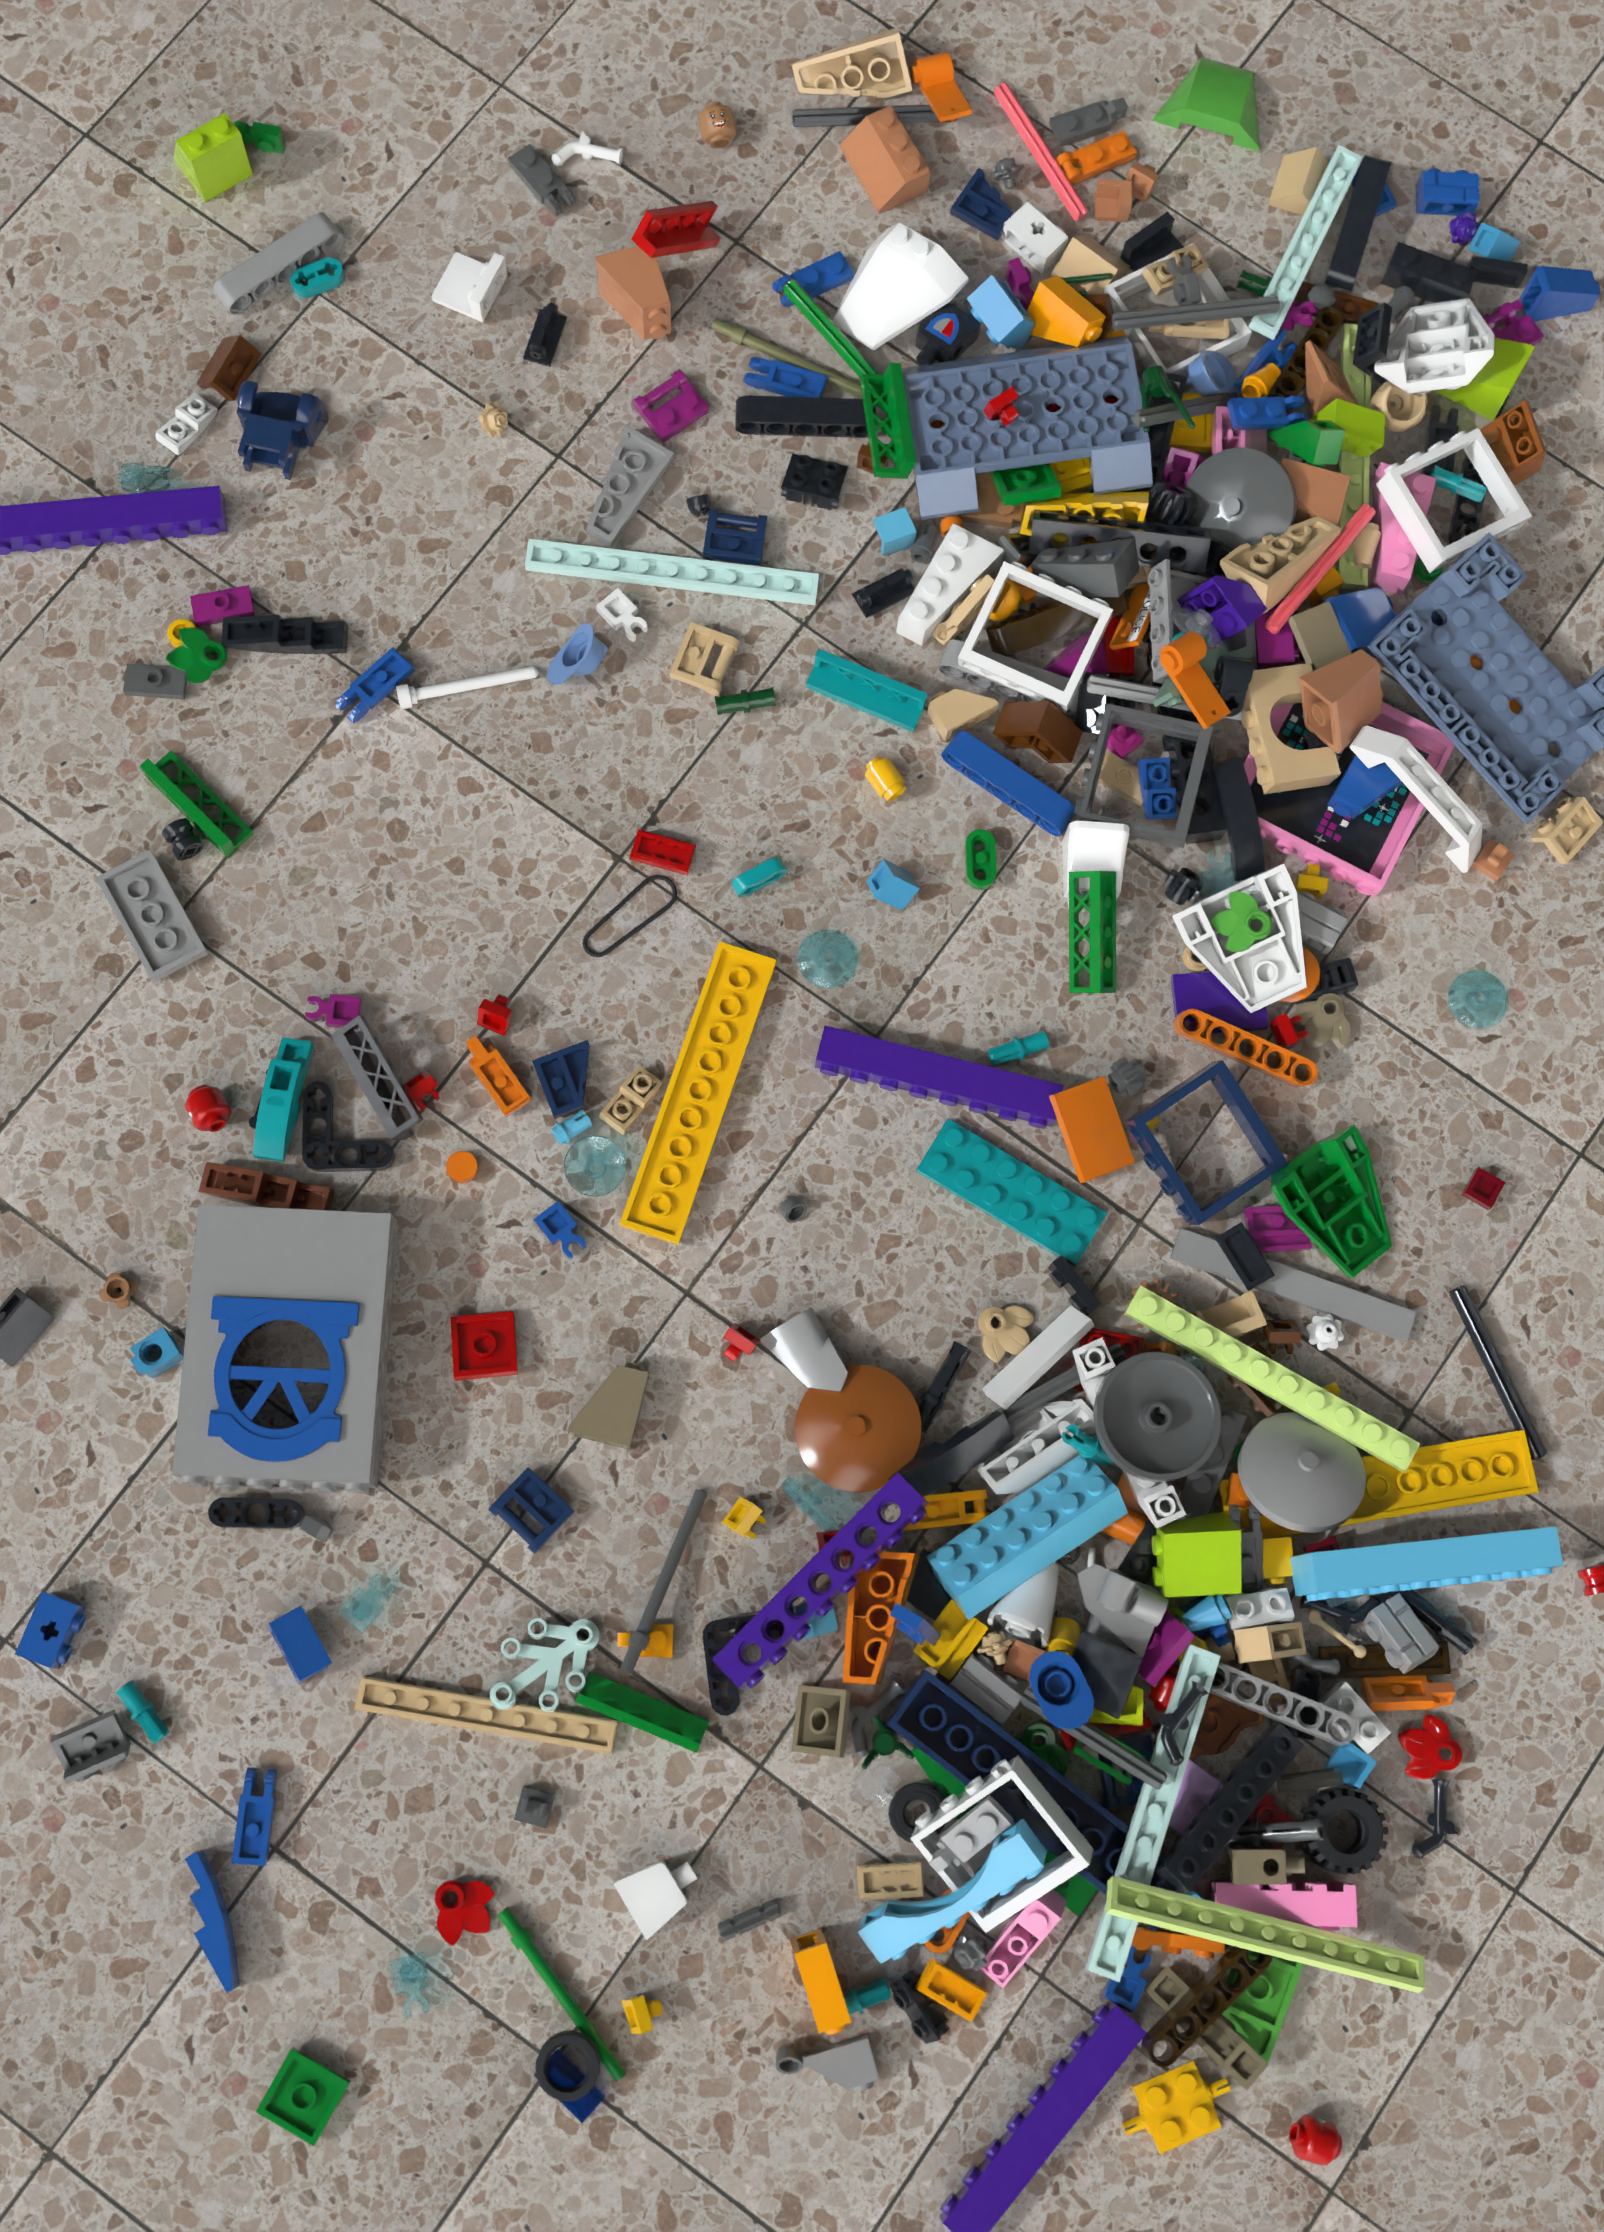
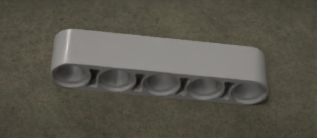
M318 213L217 280L213 286V293L232 315H238L290 281L291 274L296 269L319 261L336 250L343 241V235L325 213Z
M954 639L948 641L938 667L942 674L1016 701H1037L959 666L958 656L965 642ZM975 646L973 650L1062 691L1065 690L1070 680L1061 675ZM1079 687L1067 713L1062 712L1065 716L1073 717L1075 715Z
M1221 1662L1218 1663L1216 1670L1223 1672L1225 1681L1220 1686H1211L1209 1693L1334 1745H1347L1356 1735L1355 1721L1349 1715ZM1249 1682L1254 1685L1256 1694L1253 1698L1243 1699L1238 1695L1237 1688L1241 1683ZM1281 1695L1287 1701V1708L1282 1712H1274L1268 1705L1270 1697ZM1304 1708L1314 1709L1318 1713V1722L1314 1725L1304 1724L1299 1716L1301 1710ZM1336 1721H1344L1350 1727V1735L1343 1739L1337 1738L1332 1733V1724Z

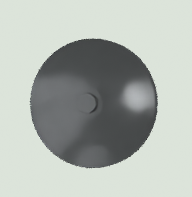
M1241 447L1220 451L1202 462L1193 472L1185 486V490H1189L1190 494L1195 496L1197 502L1193 517L1190 518L1188 524L1197 528L1211 529L1212 537L1223 542L1233 550L1245 543H1248L1250 546L1262 542V537L1269 534L1276 537L1286 533L1288 527L1294 525L1297 513V496L1293 481L1283 465L1264 452Z
M1147 1352L1132 1356L1118 1364L1107 1374L1096 1394L1093 1417L1098 1440L1108 1457L1119 1468L1136 1478L1152 1482H1167L1187 1476L1200 1468L1208 1460L1217 1445L1221 1430V1410L1216 1393L1204 1374L1193 1364L1181 1357L1163 1352Z

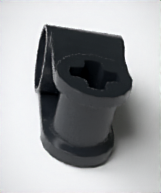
M1221 655L1217 660L1214 676L1216 683L1213 685L1231 712L1226 717H1233L1242 711L1247 689L1253 675V661L1250 658Z

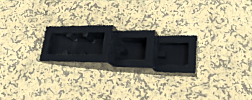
M279 614L223 618L221 645L223 648L283 654L347 653L348 625L345 621L316 623L313 618L283 619Z
M995 1410L974 1428L963 1427L943 1444L935 1441L897 1472L922 1496H925L962 1476L1014 1440L1015 1435L1005 1414Z

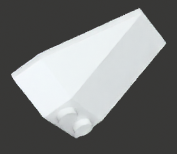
M899 222L886 229L867 249L832 321L841 331L875 350L949 303L969 282V279L940 245Z
M1470 298L1414 306L1410 308L1390 334L1387 356L1375 362V372L1408 394H1426L1432 390L1444 388L1448 390L1458 389L1461 386L1468 385L1494 355L1495 335Z
M1284 864L1241 881L1172 915L1184 944L1250 1013L1307 987L1297 891ZM1234 891L1252 896L1256 900L1258 908L1267 912L1273 923L1272 930L1266 938L1255 940L1249 949L1242 952L1226 950L1228 936L1217 932L1211 924V919L1215 915L1230 909L1229 893ZM1259 920L1251 922V927L1254 930L1262 929L1263 925Z

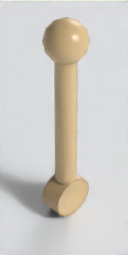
M1311 1611L1309 1613L1308 1620L1311 1624H1319L1351 1648L1356 1657L1363 1658L1366 1655L1367 1651L1364 1646H1357L1322 1620L1319 1612Z

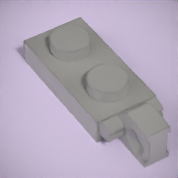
M988 1795L943 1832L941 1839L936 1844L940 1849L932 1854L933 1858L929 1864L939 1873L949 1866L951 1862L956 1866H959L962 1862L965 1863L1012 1825L1013 1818L991 1795Z

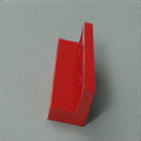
M713 201L647 210L631 240L650 258L715 248L721 237L708 224L718 206Z

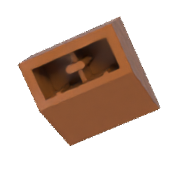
M1524 400L1480 429L1513 485H1517L1539 471L1547 453L1529 401Z

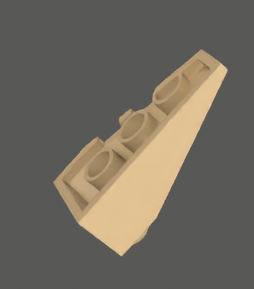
M899 28L877 33L791 64L799 93L889 98L913 91Z
M1316 516L1288 527L1286 533L1276 537L1269 534L1262 537V542L1250 546L1248 543L1238 546L1220 560V566L1227 578L1252 586L1267 607V610L1264 612L1265 614L1284 599L1341 533V528Z

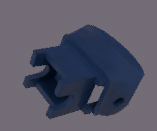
M243 381L238 389L237 414L244 430L238 453L239 456L244 457L243 466L245 471L251 472L253 464L258 463L283 469L284 478L291 480L299 449H306L307 446L313 447L316 439L329 421L324 403L317 396L303 393L301 397L281 392L257 393L258 383Z

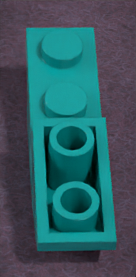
M282 1037L276 1059L271 1058L256 1122L253 1147L254 1158L279 1162L285 1161L301 1108L298 1100L314 1051V1045L311 1041Z

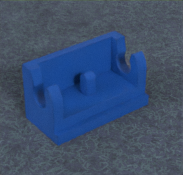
M302 1606L268 1623V1629L299 1685L327 1669L332 1664Z

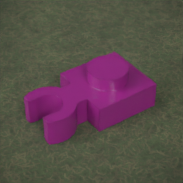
M1017 257L1008 261L1005 277L1013 294L1027 311L1035 292L1029 286L1031 283L1029 269L1026 266L1024 267L1020 258Z
M1296 300L1293 301L1280 328H1284L1285 331H1293L1295 324L1300 323L1302 326L1314 324L1310 313L1317 312L1315 303L1307 301L1299 306Z
M330 994L329 1002H323L317 996H309L307 999L308 1003L318 1005L319 1008L315 1013L305 1012V1017L312 1022L326 1018L327 1027L342 1028L360 1015L362 999L361 997Z

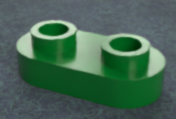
M978 829L972 831L966 838L964 847L965 876L967 883L972 888L985 890L992 886L997 874L996 843L990 832ZM981 844L984 846V850L977 851L974 845ZM982 872L986 878L980 880L976 878L975 874Z

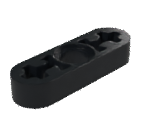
M218 1498L211 1503L208 1509V1516L214 1525L221 1528L295 1529L302 1523L305 1511L300 1503L292 1499ZM243 1503L241 1508L242 1523H237L239 1520L238 1516H226L225 1522H222V1518L216 1515L217 1510L223 1508V1504H227L226 1506L230 1510H240L239 1504ZM260 1504L265 1509V1517L262 1521L253 1523L248 1518V1511L253 1505ZM271 1504H276L275 1511L283 1512L287 1511L288 1506L291 1505L292 1510L297 1512V1517L291 1518L290 1523H287L283 1517H274L275 1523L270 1524L273 1515Z

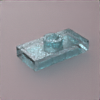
M790 1477L781 1484L780 1490L823 1531H828L835 1523V1520L820 1507L823 1501L813 1491L808 1489L805 1493Z

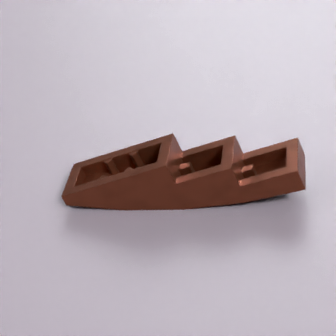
M206 1162L198 1192L257 1207L330 1210L335 1191L329 1187L301 1183L296 1179L268 1175L263 1171Z

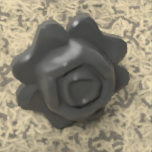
M1014 157L1011 159L1005 158L996 162L995 171L990 174V177L1003 180L1005 189L1016 186L1014 177L1017 176L1018 171H1021L1024 166L1023 164H1016Z
M962 1934L960 1939L955 1940L953 1944L956 1948L954 1950V1958L962 1969H973L978 1972L980 1968L987 1966L988 1963L985 1959L987 1955L983 1950L986 1947V1941L982 1937L977 1936L975 1939H969L968 1936Z

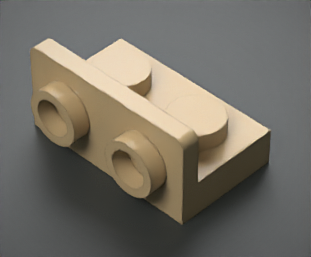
M1565 797L1555 804L1553 812L1537 825V830L1530 836L1534 843L1544 842L1560 864H1568L1604 823L1585 797Z

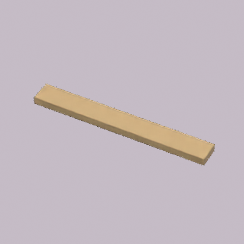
M361 1676L354 1708L367 1712L613 1754L619 1722L559 1710L545 1712L540 1707L515 1703L510 1709L499 1710L492 1705L490 1698Z

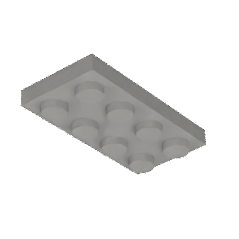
M151 849L96 877L153 983L208 955Z

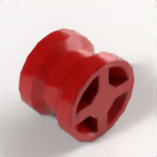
M1604 1564L1577 1571L1579 1578L1585 1584L1583 1589L1585 1596L1604 1592Z

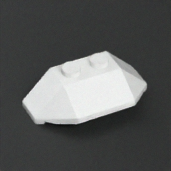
M1082 1399L1048 1402L1010 1424L1015 1439L980 1463L978 1467L979 1474L996 1494L1023 1493L1079 1455L1078 1450L1064 1443L1062 1433L1064 1431L1072 1437L1073 1433L1065 1428L1075 1424L1087 1434H1094L1096 1430L1093 1411Z

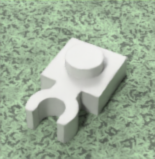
M619 588L596 605V611L615 631L622 626L625 628L626 637L630 641H636V634L632 631V628L640 627L642 631H648L646 621L641 617H634L638 613V608Z

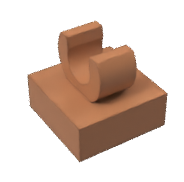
M1135 162L1130 167L1125 181H1132V196L1143 203H1146L1150 198L1159 178V175L1155 173L1156 168L1148 163L1143 166Z
M1489 839L1471 866L1496 882L1515 855L1509 852V849L1501 843L1497 844Z

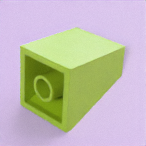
M225 112L177 139L175 142L174 161L204 202L211 200L253 175L241 133Z
M1495 338L1494 355L1468 385L1454 390L1444 388L1433 391L1494 421L1535 347L1530 344Z
M1226 1512L1172 1521L1157 1528V1535L1152 1536V1551L1154 1555H1157V1567L1152 1569V1580L1154 1587L1159 1589L1164 1598L1242 1593L1241 1529Z

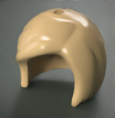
M1386 381L1372 396L1371 409L1385 414V428L1388 431L1402 433L1418 425L1425 416L1428 402L1427 394H1408L1390 381Z

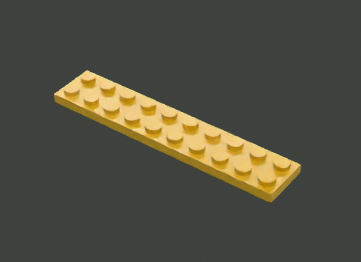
M719 941L620 1220V1227L679 1246L777 963L776 959Z
M1525 1430L1418 1447L1406 1472H1401L1373 1455L1361 1457L1366 1473L1365 1493L1353 1515L1340 1526L1538 1493L1539 1490ZM1228 1479L1221 1481L1218 1488L1221 1511L1226 1512L1229 1516V1506H1226L1229 1486ZM1239 1508L1241 1513L1240 1528L1250 1527L1248 1510ZM1260 1513V1528L1263 1531V1539L1304 1533L1282 1527Z

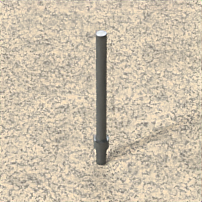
M696 1489L637 1630L632 1631L627 1642L630 1646L620 1667L626 1673H633L641 1651L646 1650L650 1641V1637H648L707 1497V1493Z

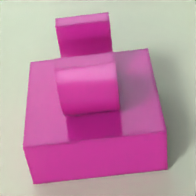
M1116 725L1111 729L1107 748L1113 754L1124 759L1142 745L1144 739L1133 728Z

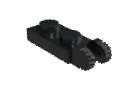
M1433 405L1427 427L1424 454L1428 452L1431 446L1440 441H1444L1445 444L1450 442V439L1458 433V409H1450L1447 415V424L1439 423L1441 406ZM1455 453L1422 468V474L1429 476L1435 465L1453 472Z

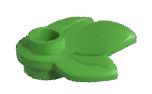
M1238 891L1229 893L1230 909L1218 913L1211 919L1214 929L1220 934L1228 936L1226 950L1232 952H1242L1249 949L1255 940L1266 938L1273 926L1270 915L1258 908L1256 900L1249 894ZM1259 920L1263 925L1262 929L1254 930L1251 927V922Z

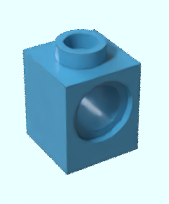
M164 1327L130 1347L134 1354L131 1362L140 1375L145 1373L151 1378H155L183 1360L184 1356L171 1332ZM155 1347H161V1358L156 1362H150V1351Z

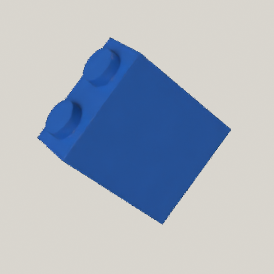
M1381 587L1327 598L1324 603L1330 601L1351 653L1362 649L1371 657L1377 658L1370 651L1368 645L1396 617L1390 597L1384 594Z

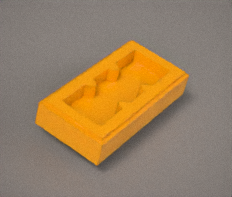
M932 1957L915 1985L918 1991L970 2022H973L988 1994L985 1989Z

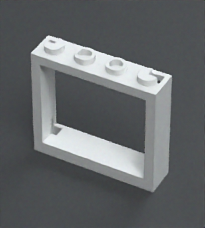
M1169 254V255H1167V256H1165V257H1163V258H1161V259H1159V260H1157V261H1155V262H1153V263H1151V264H1149V265H1152V264H1154V263H1157V262L1166 260V259H1168V258L1170 257L1171 254ZM1145 267L1106 286L1104 295H1109L1114 313L1129 311L1122 300L1150 287L1142 275ZM1210 268L1197 276L1203 303L1230 300ZM1242 317L1229 318L1230 334L1228 339L1206 349V351L1218 352L1226 358L1246 348L1252 332ZM1140 328L1123 329L1125 336L1132 343L1135 359L1140 360L1145 369L1160 365L1165 369V372L1189 377L1188 366L1200 353L1166 369Z
M1479 428L1468 433L1465 430L1460 431L1450 439V442L1445 444L1444 441H1440L1431 446L1425 454L1419 451L1406 459V463L1402 465L1398 462L1390 465L1384 470L1386 474L1376 484L1429 573L1457 560L1487 533L1490 532L1497 540L1517 530L1532 517ZM1464 449L1503 513L1504 518L1443 547L1402 478Z
M1004 561L958 656V665L1037 701L1042 699L1050 700L1057 705L1060 711L1067 713L1112 618L1113 609L1109 608L1107 602L1099 598L1091 600L1082 596V592L1074 587L1066 586L1064 588L1055 584V580L1047 575L1039 574L1036 576L1027 572L1028 569L1020 563L1012 562V564ZM1007 579H1011L1099 618L1064 691L973 651Z
M1016 1756L1009 1762L1006 1759L1000 1761L991 1769V1774L984 1779L980 1776L973 1779L965 1787L966 1791L958 1796L955 1794L948 1796L935 1812L926 1811L915 1821L916 1827L910 1838L930 1862L933 1858L932 1854L940 1849L936 1844L941 1838L935 1830L1012 1779L1069 1849L1043 1866L1042 1871L1031 1879L1025 1878L1017 1883L1007 1894L999 1895L991 1901L989 1899L982 1909L976 1912L970 1910L969 1913L985 1932L991 1930L1089 1866L1094 1850L1019 1756ZM953 1862L938 1873L952 1891L959 1889L972 1879L961 1864L956 1866Z

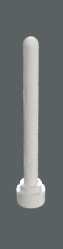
M532 666L421 688L408 687V684L396 686L400 709L402 710L413 708L412 704H417V700L533 679L538 676L539 672L536 667Z

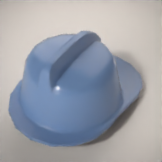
M1200 350V355L1189 364V377H1187L1186 385L1194 387L1201 396L1206 397L1217 393L1231 394L1236 392L1237 388L1233 385L1237 380L1235 371L1222 354L1215 351Z
M585 623L578 627L570 640L553 658L547 671L548 682L553 685L560 684L566 681L572 674L578 676L593 673L599 666L608 648L594 636V628L591 624Z

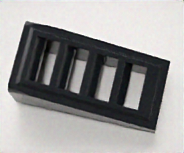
M1345 958L1319 966V985L1321 990L1317 991L1315 989L1304 1000L1295 1002L1296 1005L1315 1001L1328 993L1339 995L1354 991L1358 986V980L1351 959ZM1338 971H1340L1344 983H1341ZM1325 974H1330L1333 983L1332 987H1329Z

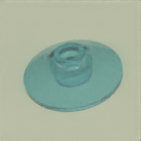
M821 930L809 935L802 942L798 951L797 962L802 976L809 983L820 988L830 989L839 987L851 979L857 968L858 956L854 944L847 936L834 930ZM824 952H831L834 957L831 960H826L822 955Z
M1472 970L1461 974L1453 981L1448 991V1005L1452 1014L1459 1022L1470 1028L1484 1029L1495 1025L1503 1018L1508 1007V995L1501 981L1494 975L1485 971ZM1477 992L1483 993L1486 997V1000H1479L1477 997Z
M592 1135L579 1139L569 1148L564 1159V1173L568 1183L577 1192L586 1196L599 1197L611 1193L621 1184L626 1172V1160L623 1151L613 1140L604 1136ZM592 1164H599L601 1171L592 1173L590 1166Z

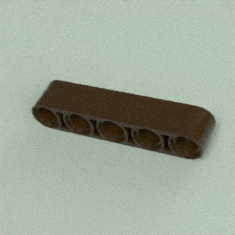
M1325 307L1319 312L1314 320V324L1308 329L1267 397L1287 398L1290 396H1300L1306 386L1305 343L1311 340L1327 353L1343 323V314L1339 309Z
M1125 591L1119 597H1086L1091 600L1099 598L1107 602L1109 608L1113 609L1112 617L1129 610ZM1056 600L994 623L986 628V633L992 652L1007 657L1096 624L1099 618Z
M1232 1946L1146 2033L1141 2043L1144 2055L1157 2066L1168 2067L1172 2065L1269 1967L1273 1961V1956L1260 1953L1256 1960L1250 1961L1248 1949ZM1235 1967L1237 1979L1232 1984L1227 1985L1224 1979L1225 1973L1228 1969ZM1211 1991L1214 1996L1212 2005L1208 2008H1202L1201 1997L1206 1992ZM1183 2016H1189V2028L1184 2032H1178V2020ZM1165 2040L1167 2047L1164 2054L1157 2057L1154 2056L1153 2046L1155 2043Z

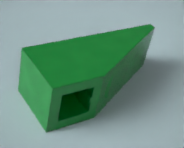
M1330 420L1302 421L1282 427L1281 429L1267 431V436L1276 441L1277 446L1292 451L1293 456L1303 458L1308 461L1307 464L1319 468H1324L1328 464L1338 463L1345 429Z

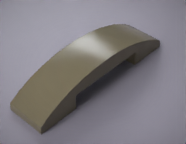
M1166 1966L1145 1989V1992L1167 2013L1190 1988ZM1201 2000L1202 2008H1208V2006ZM1183 2016L1177 2022L1184 2031L1190 2026L1189 2016ZM1220 2018L1195 2041L1246 2091L1269 2065Z

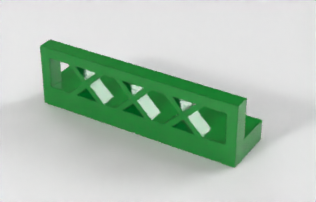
M890 363L884 375L862 373L860 377L874 477L908 479L916 463L903 373L901 363ZM869 384L882 385L883 394L879 397L870 389ZM878 406L887 413V418L884 421L873 413L875 407ZM880 431L884 432L891 439L887 446L877 438V434ZM884 455L894 462L895 468L881 467L880 459Z
M171 750L155 765L147 759L139 766L145 777L227 858L254 834ZM171 762L179 768L178 779H169L162 772ZM183 785L198 786L199 799H189L183 793ZM204 793H205L210 799H204ZM217 805L220 808L219 819H209L203 813V806ZM224 813H225L230 819H224ZM224 825H237L243 832L231 842L224 834Z
M1116 871L1069 872V993H1116ZM1079 878H1089V891L1085 896L1079 891ZM1084 907L1090 913V921L1085 927L1079 922V913ZM1084 938L1090 944V952L1085 958L1079 952V943ZM1084 968L1090 974V987H1079V974Z
M589 1671L585 1680V1686L578 1693L575 1703L697 1753L709 1721Z

